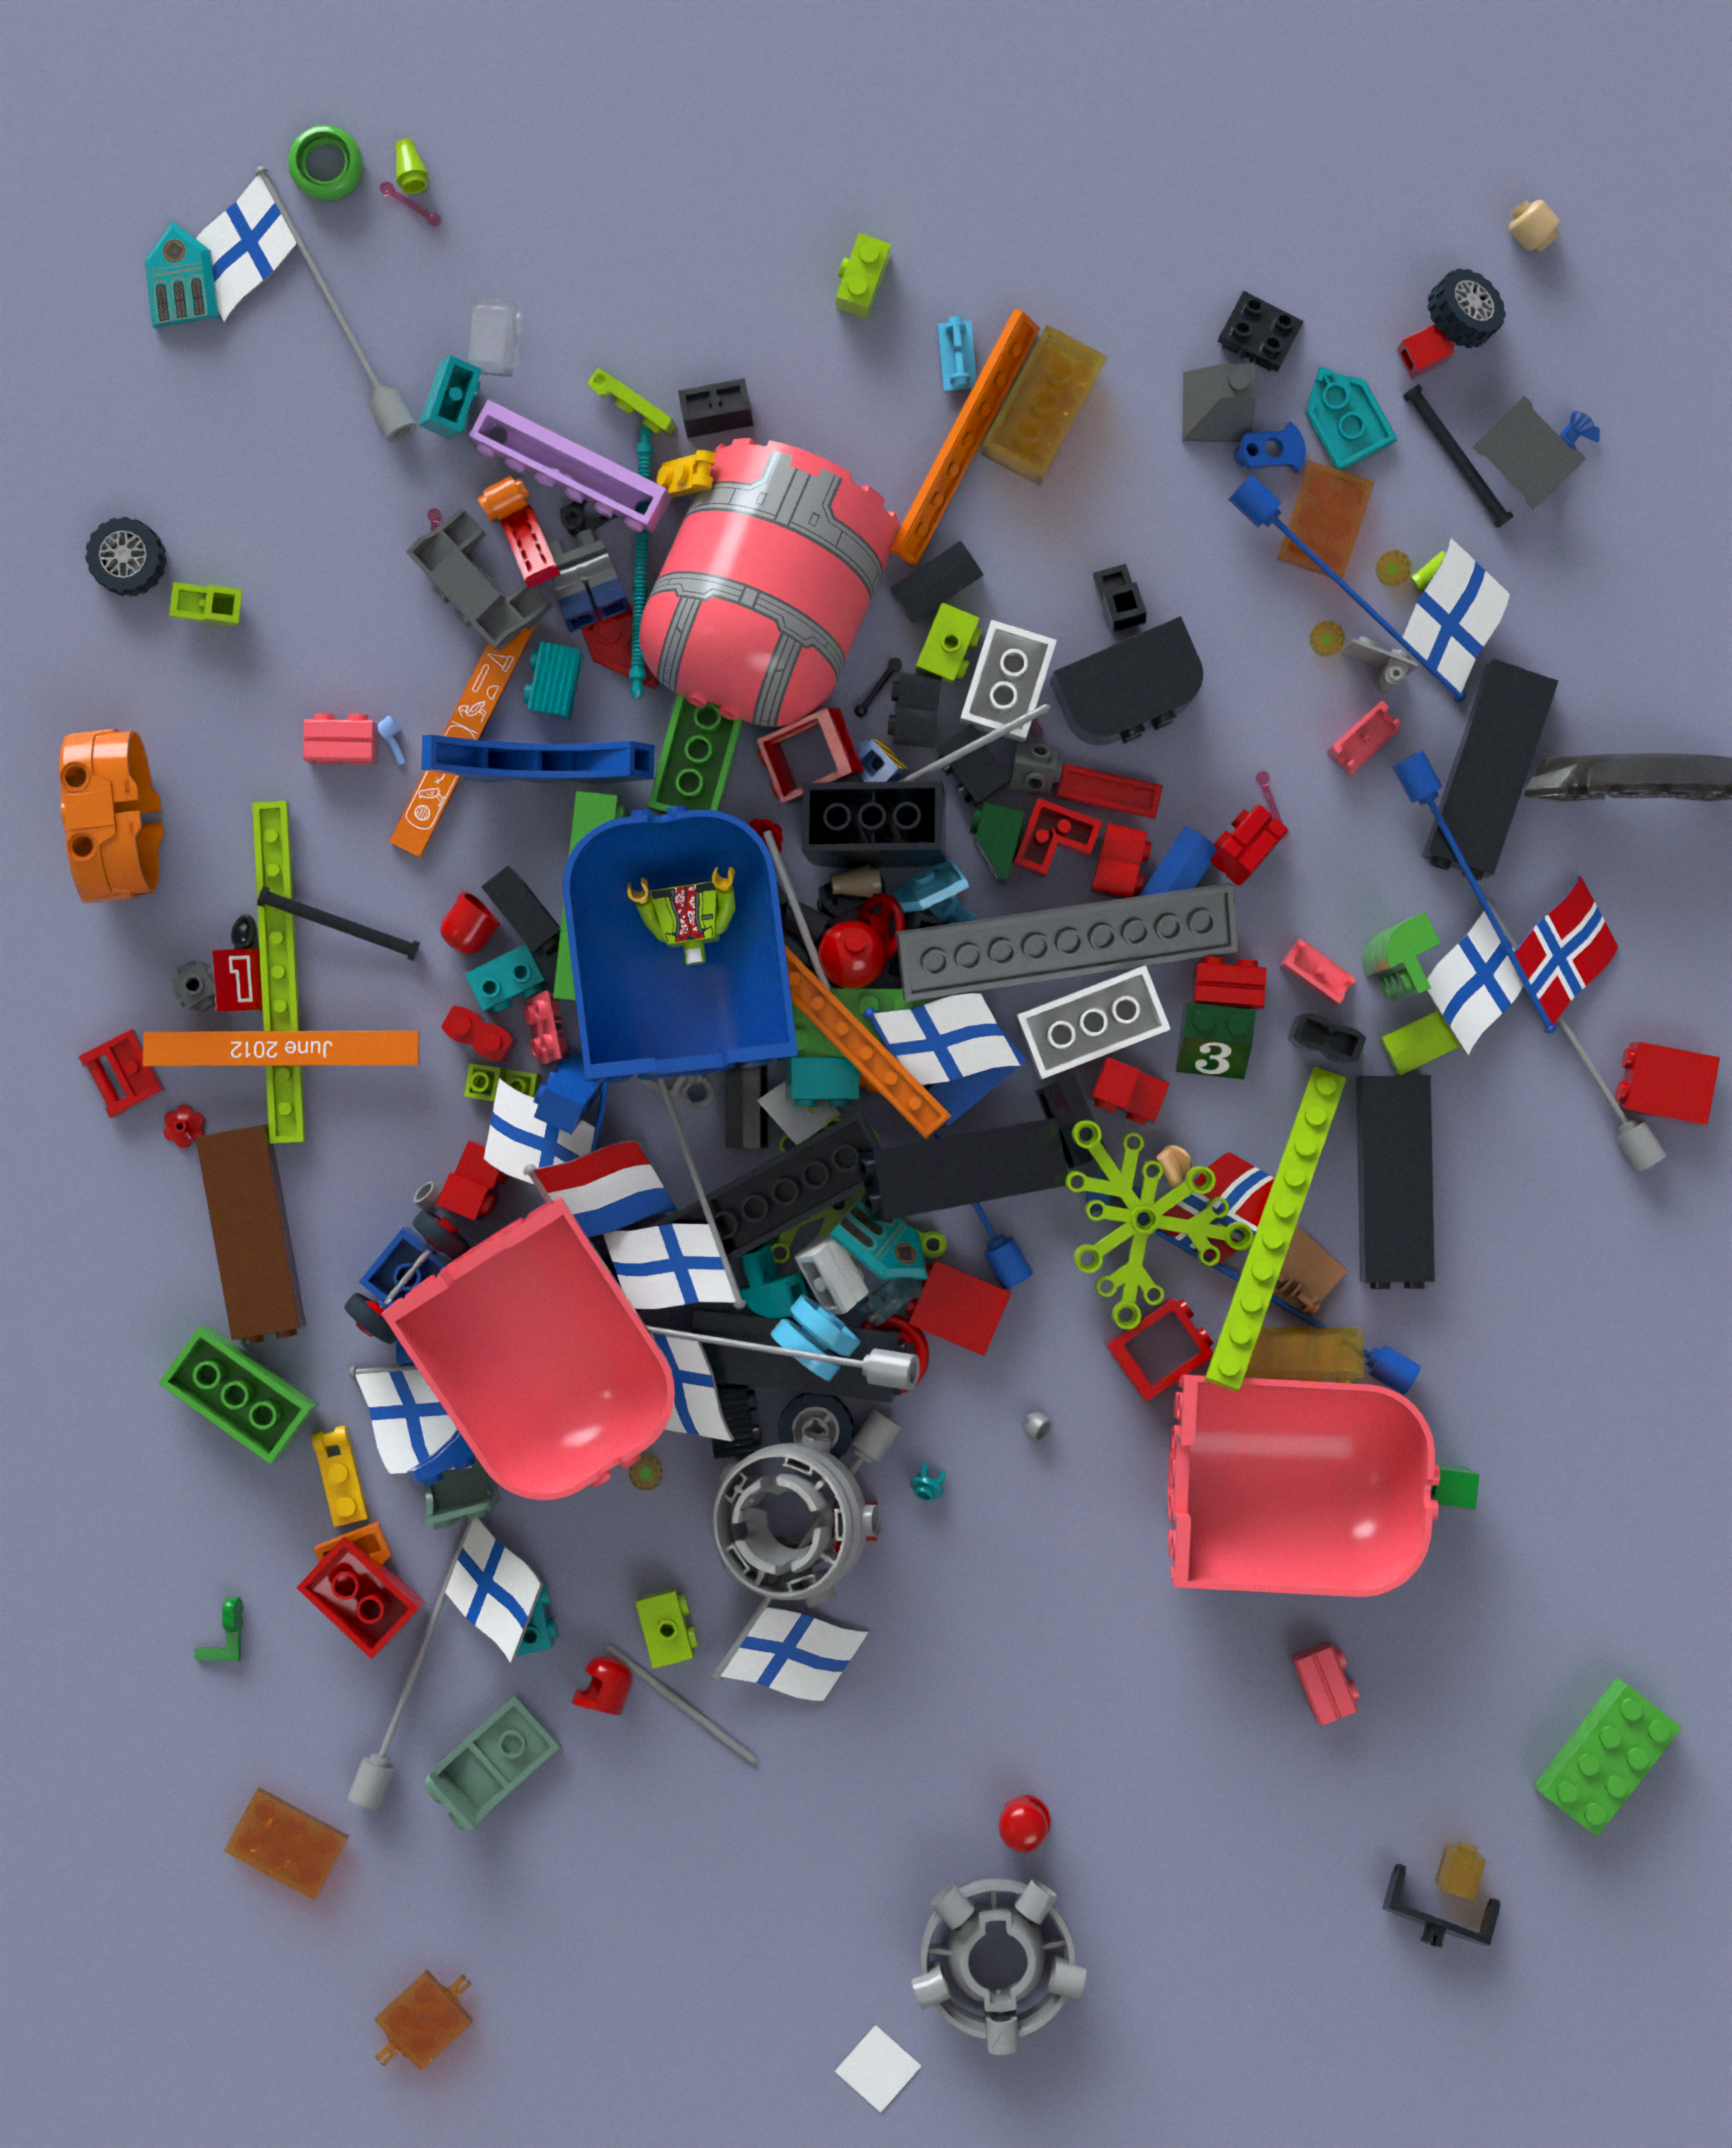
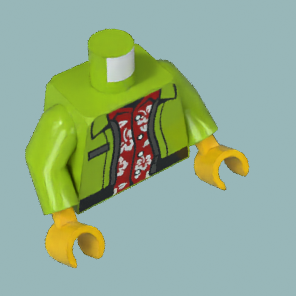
M717 866L713 872L711 882L650 891L651 896L648 895V881L645 878H641V885L644 889L639 892L634 891L631 888L630 882H628L627 893L628 897L635 901L643 923L658 941L666 942L671 948L683 947L686 965L706 963L704 943L719 941L720 934L727 930L736 910L734 887L731 885L735 876V869L730 867L728 870L729 878H722L718 874Z

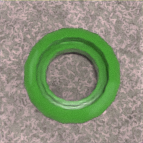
M331 125L313 126L302 132L292 143L288 155L289 173L297 188L309 198L321 202L338 201L350 195L360 183L364 170L363 156L355 139L343 129ZM321 146L336 147L344 154L345 165L343 171L337 178L331 181L322 182L316 180L307 171V161L310 154Z

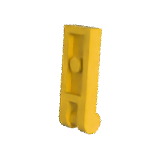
M697 450L694 455L663 462L657 475V484L665 487L672 499L711 490L713 478L710 476L711 466L715 465L717 454L711 451Z
M347 1426L335 1427V1431L325 1434L323 1431L312 1433V1444L317 1455L334 1527L368 1519L370 1516ZM338 1445L341 1454L330 1456L328 1447Z

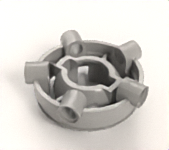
M804 1432L800 1443L789 1442L765 1447L750 1454L745 1459L736 1456L720 1475L722 1484L716 1495L712 1515L715 1544L727 1573L751 1591L773 1599H805L808 1608L838 1598L834 1587L843 1581L856 1566L864 1549L866 1537H877L880 1534L882 1527L880 1507L878 1505H865L863 1494L856 1479L841 1461L830 1454L833 1443L832 1439L820 1434ZM769 1457H785L783 1466L811 1476L819 1473L823 1478L815 1484L805 1477L789 1472L777 1476L767 1475L763 1477V1474L752 1465ZM827 1485L833 1490L840 1506L834 1509L835 1531L833 1530L834 1518L831 1505L823 1492ZM793 1491L805 1501L810 1512L819 1510L821 1526L820 1528L813 1529L812 1545L802 1549H792L777 1541L770 1530L769 1511L760 1505L766 1492L781 1495L784 1492ZM733 1502L737 1503L733 1511L732 1524L744 1521L748 1529L747 1536L734 1541L731 1529V1504ZM837 1541H842L837 1555L833 1550ZM822 1561L832 1565L829 1570L825 1568L786 1582L788 1589L767 1582L771 1574L783 1575L790 1570L799 1573ZM757 1569L760 1570V1572L758 1573V1575L754 1572V1571H756Z
M985 1878L970 1882L960 1888H957L955 1884H951L943 1889L930 1904L935 1911L927 1923L921 1941V1976L911 1979L921 2009L934 2006L938 2013L958 2030L973 2037L987 2040V2049L990 2054L1009 2055L1018 2052V2038L1033 2033L1048 2023L1061 2009L1067 1997L1080 2000L1084 1990L1087 1970L1076 1966L1075 1950L1070 1930L1062 1914L1054 1905L1058 1898L1057 1894L1035 1879H1032L1029 1885L1013 1879ZM990 1891L989 1902L974 1906V1901L971 1898L972 1895ZM996 1891L1016 1893L1013 1897L1014 1904L997 1901ZM1049 1914L1058 1927L1060 1935L1044 1939L1038 1924H1041L1046 1915ZM1023 1915H1024L1025 1917H1027L1028 1919H1030L1031 1922L1028 1923V1922L1024 1919ZM941 1919L951 1929L947 1945L932 1943L933 1935ZM1006 1921V1933L1017 1939L1026 1952L1027 1968L1025 1974L1020 1981L1018 1980L1008 1985V1988L988 1989V1986L977 1983L969 1970L968 1961L971 1949L980 1938L986 1936L985 1922ZM1063 1945V1954L1053 1953L1046 1980L1048 1989L1046 1996L1030 2009L1016 2014L1017 2001L1027 1996L1042 1978L1046 1966V1949H1054ZM930 1953L947 1956L949 1972L954 1982L973 2000L984 2003L985 2017L966 2011L951 2000V1987L941 1961L937 1959L930 1962Z

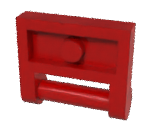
M130 1029L78 1057L83 1067L87 1066L108 1106L105 1110L109 1118L116 1117L165 1090L154 1067L143 1066V1046L134 1029ZM105 1056L127 1096L119 1100L99 1061Z

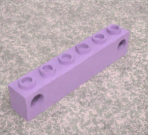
M487 400L469 434V437L477 445L475 450L490 459H493L496 455L506 460L504 464L520 474H523L524 470L534 474V479L545 487L552 489L556 485L564 489L563 494L573 501L582 503L584 499L594 504L593 509L601 515L611 518L614 514L624 519L623 524L638 533H641L644 529L653 534L672 499L665 487L490 400ZM502 428L507 431L508 437L504 444L489 438L490 433L494 429ZM651 502L645 515L636 512L640 503Z

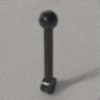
M892 658L889 660L887 671L864 702L855 707L854 713L856 716L865 717L867 715V708L891 675L901 669L902 662L900 659Z

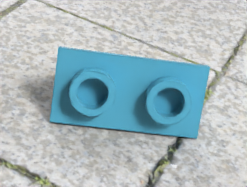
M961 316L949 317L948 323H938L944 391L973 389L977 381L972 322L962 321Z

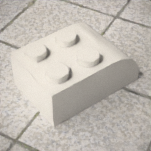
M991 620L959 724L965 726L972 724L974 729L990 733L1035 710L1057 640ZM1031 721L1001 737L1025 743Z

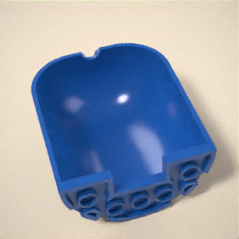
M687 806L666 808L667 815L653 816L651 809L635 810L631 812L630 817L613 819L595 827L573 849L564 871L563 898L585 1081L598 1082L600 1078H604V1082L629 1081L635 1074H637V1079H640V1081L728 1071V1069L735 1068V1063H741V1067L746 1068L768 1064V1062H772L776 1058L777 1061H783L798 1056L775 867L771 854L762 838L742 820L716 810L688 811ZM717 866L720 877L729 878L728 870L730 867H733L735 869V876L731 885L734 887L736 910L727 930L720 934L719 941L704 943L706 963L686 965L683 947L671 948L666 942L658 941L643 923L635 901L628 897V882H630L631 888L634 891L639 892L644 889L641 885V878H645L648 881V895L651 896L650 891L711 882L713 872Z

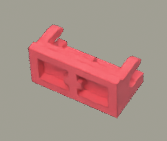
M1383 700L1326 751L1349 776L1400 730L1398 727L1401 725L1400 719H1394L1387 712L1389 706Z
M1298 938L1279 965L1334 1006L1342 1002L1346 991L1356 981L1352 975L1301 938Z

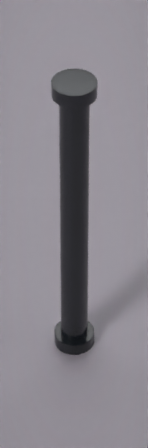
M1420 384L1416 385L1402 397L1406 402L1410 401L1493 516L1495 527L1497 529L1511 520L1514 515L1511 511L1506 512L1422 395L1423 389Z
M266 886L262 887L257 900L258 906L264 907V905L277 908L407 955V959L414 961L420 946V942L416 940L411 943L270 892V888Z

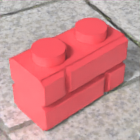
M316 713L314 714V719H304L303 759L308 764L377 765L378 724L373 720H369V715L348 714V720H335L334 714Z
M1329 1641L1290 1656L1315 1720L1320 1726L1358 1711L1355 1701L1359 1700L1360 1696L1353 1680L1346 1681L1342 1669L1347 1667V1663L1339 1647L1334 1649Z

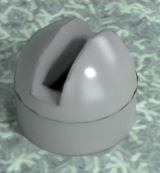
M427 1182L417 1190L413 1201L421 1209L430 1212L436 1211L437 1209L434 1206L437 1204L442 1191L434 1182Z
M1032 1412L1027 1415L1029 1422L1024 1421L1022 1426L1025 1434L1038 1443L1048 1435L1053 1421L1040 1412Z

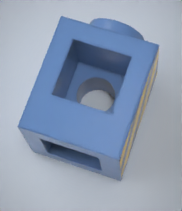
M880 739L865 740L856 748L864 772L859 775L865 782H898L910 770ZM881 758L885 764L878 769L876 763Z

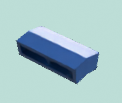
M1186 825L1139 896L1195 888L1210 866L1211 856L1217 851L1212 846L1214 843Z

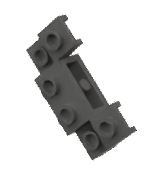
M460 508L438 528L421 536L406 553L435 583V586L432 588L433 591L445 603L451 601L458 608L454 612L455 615L467 627L473 625L494 649L501 652L524 628L530 630L553 605L535 586L529 589L526 582L509 596L497 586L468 554L487 534L465 510Z

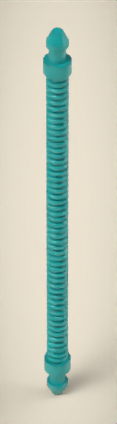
M643 425L639 431L640 444H637V455L639 457L638 475L650 480L651 457L654 446L650 444L652 431ZM650 502L640 503L636 512L645 515ZM644 529L641 533L636 532L633 658L631 659L632 667L629 669V679L632 680L630 692L633 699H641L644 693L642 682L646 680V670L643 667L645 666V660L639 639L641 618L647 602L649 532Z

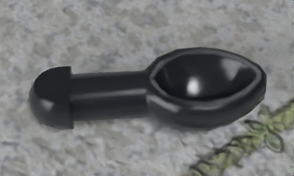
M246 914L239 917L234 923L231 931V940L234 949H249L255 943L257 927L253 917Z

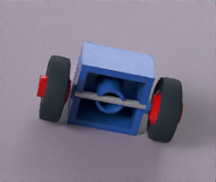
M425 1209L416 1216L412 1223L424 1239L409 1227L402 1228L359 1281L361 1285L380 1299L379 1302L372 1301L362 1294L355 1293L344 1306L347 1313L357 1322L356 1326L370 1337L375 1336L388 1344H393L397 1337L381 1313L402 1297L404 1299L405 1295L412 1288L431 1275L438 1276L437 1274L440 1273V1270L451 1262L440 1252L456 1259L471 1248L469 1243L458 1233L460 1229L444 1216L440 1219Z

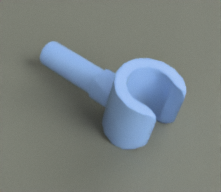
M387 716L378 724V731L390 746L398 765L406 763V760L396 739L393 737L401 728L391 716Z

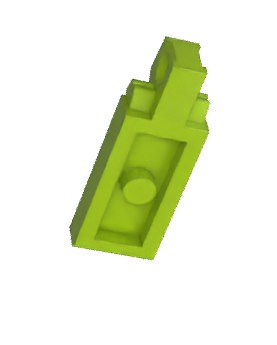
M599 367L588 381L587 385L601 398L608 396L616 397L617 399L614 404L631 416L633 411L644 417L642 424L655 434L659 435L662 430L670 436L676 428V423L671 417Z

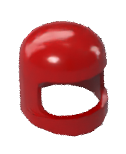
M462 891L457 897L454 906L442 920L440 934L443 940L457 952L464 955H473L486 945L501 925V922L475 895Z
M607 1656L595 1657L585 1668V1671L593 1676L591 1684L586 1690H575L572 1704L611 1715H621L633 1682L631 1669L618 1659Z
M1022 1795L1012 1798L1005 1804L999 1818L998 1830L1002 1841L1015 1852L1026 1853L1037 1849L1042 1845L1050 1830L1051 1816L1049 1809L1041 1799L1033 1795ZM1031 1802L1038 1804L1041 1807V1809L1032 1804Z

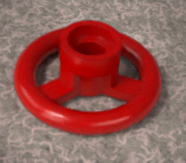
M884 893L875 894L873 898H868L862 905L857 921L865 922L879 932L885 942L887 961L898 952L896 932L906 930L905 916L900 904L894 897ZM883 904L880 914L870 913L876 905ZM892 913L895 919L893 941L889 934V919Z

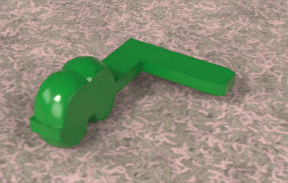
M227 1597L222 1606V1626L226 1631L227 1648L199 1647L195 1649L196 1660H241V1628L243 1626V1618L240 1616V1612L243 1609V1602L240 1597Z

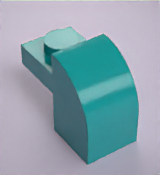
M770 1244L760 1245L741 1255L743 1271L748 1278L749 1284L739 1289L742 1299H746V1305L756 1314L766 1318L792 1316L790 1308L800 1295L808 1297L802 1272L778 1276Z

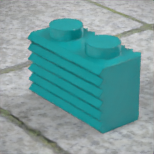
M540 642L539 650L533 649L530 660V670H535L533 682L526 683L523 703L528 704L527 709L530 713L571 720L583 660L581 649Z

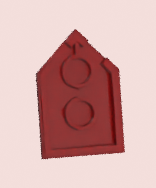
M615 603V604L610 605V606H607V607H609V608H610V607H614V606H616L618 603ZM629 603L630 611L606 620H602L599 611L595 610L599 622L581 629L592 660L629 678V669L632 667L631 659L633 658L632 629L634 628V606ZM586 615L581 616V617H578L577 619H582V618H584ZM644 662L645 666L643 667L646 670V680H643L642 684L656 690L660 681L650 671L646 662Z

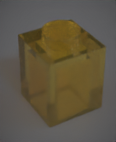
M1458 1841L1457 1845L1446 1842L1435 1878V1883L1441 1891L1475 1900L1486 1863L1484 1857L1477 1852L1478 1847L1463 1841Z

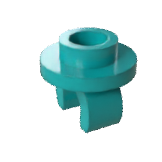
M924 1463L918 1472V1476L912 1478L910 1487L914 1490V1494L922 1500L932 1501L933 1499H939L944 1492L941 1484L945 1480L946 1471L942 1470L937 1479H930L927 1476L929 1464Z

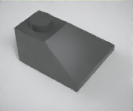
M1218 364L1183 373L1182 441L1240 442L1241 437L1245 433H1252L1256 400V364Z

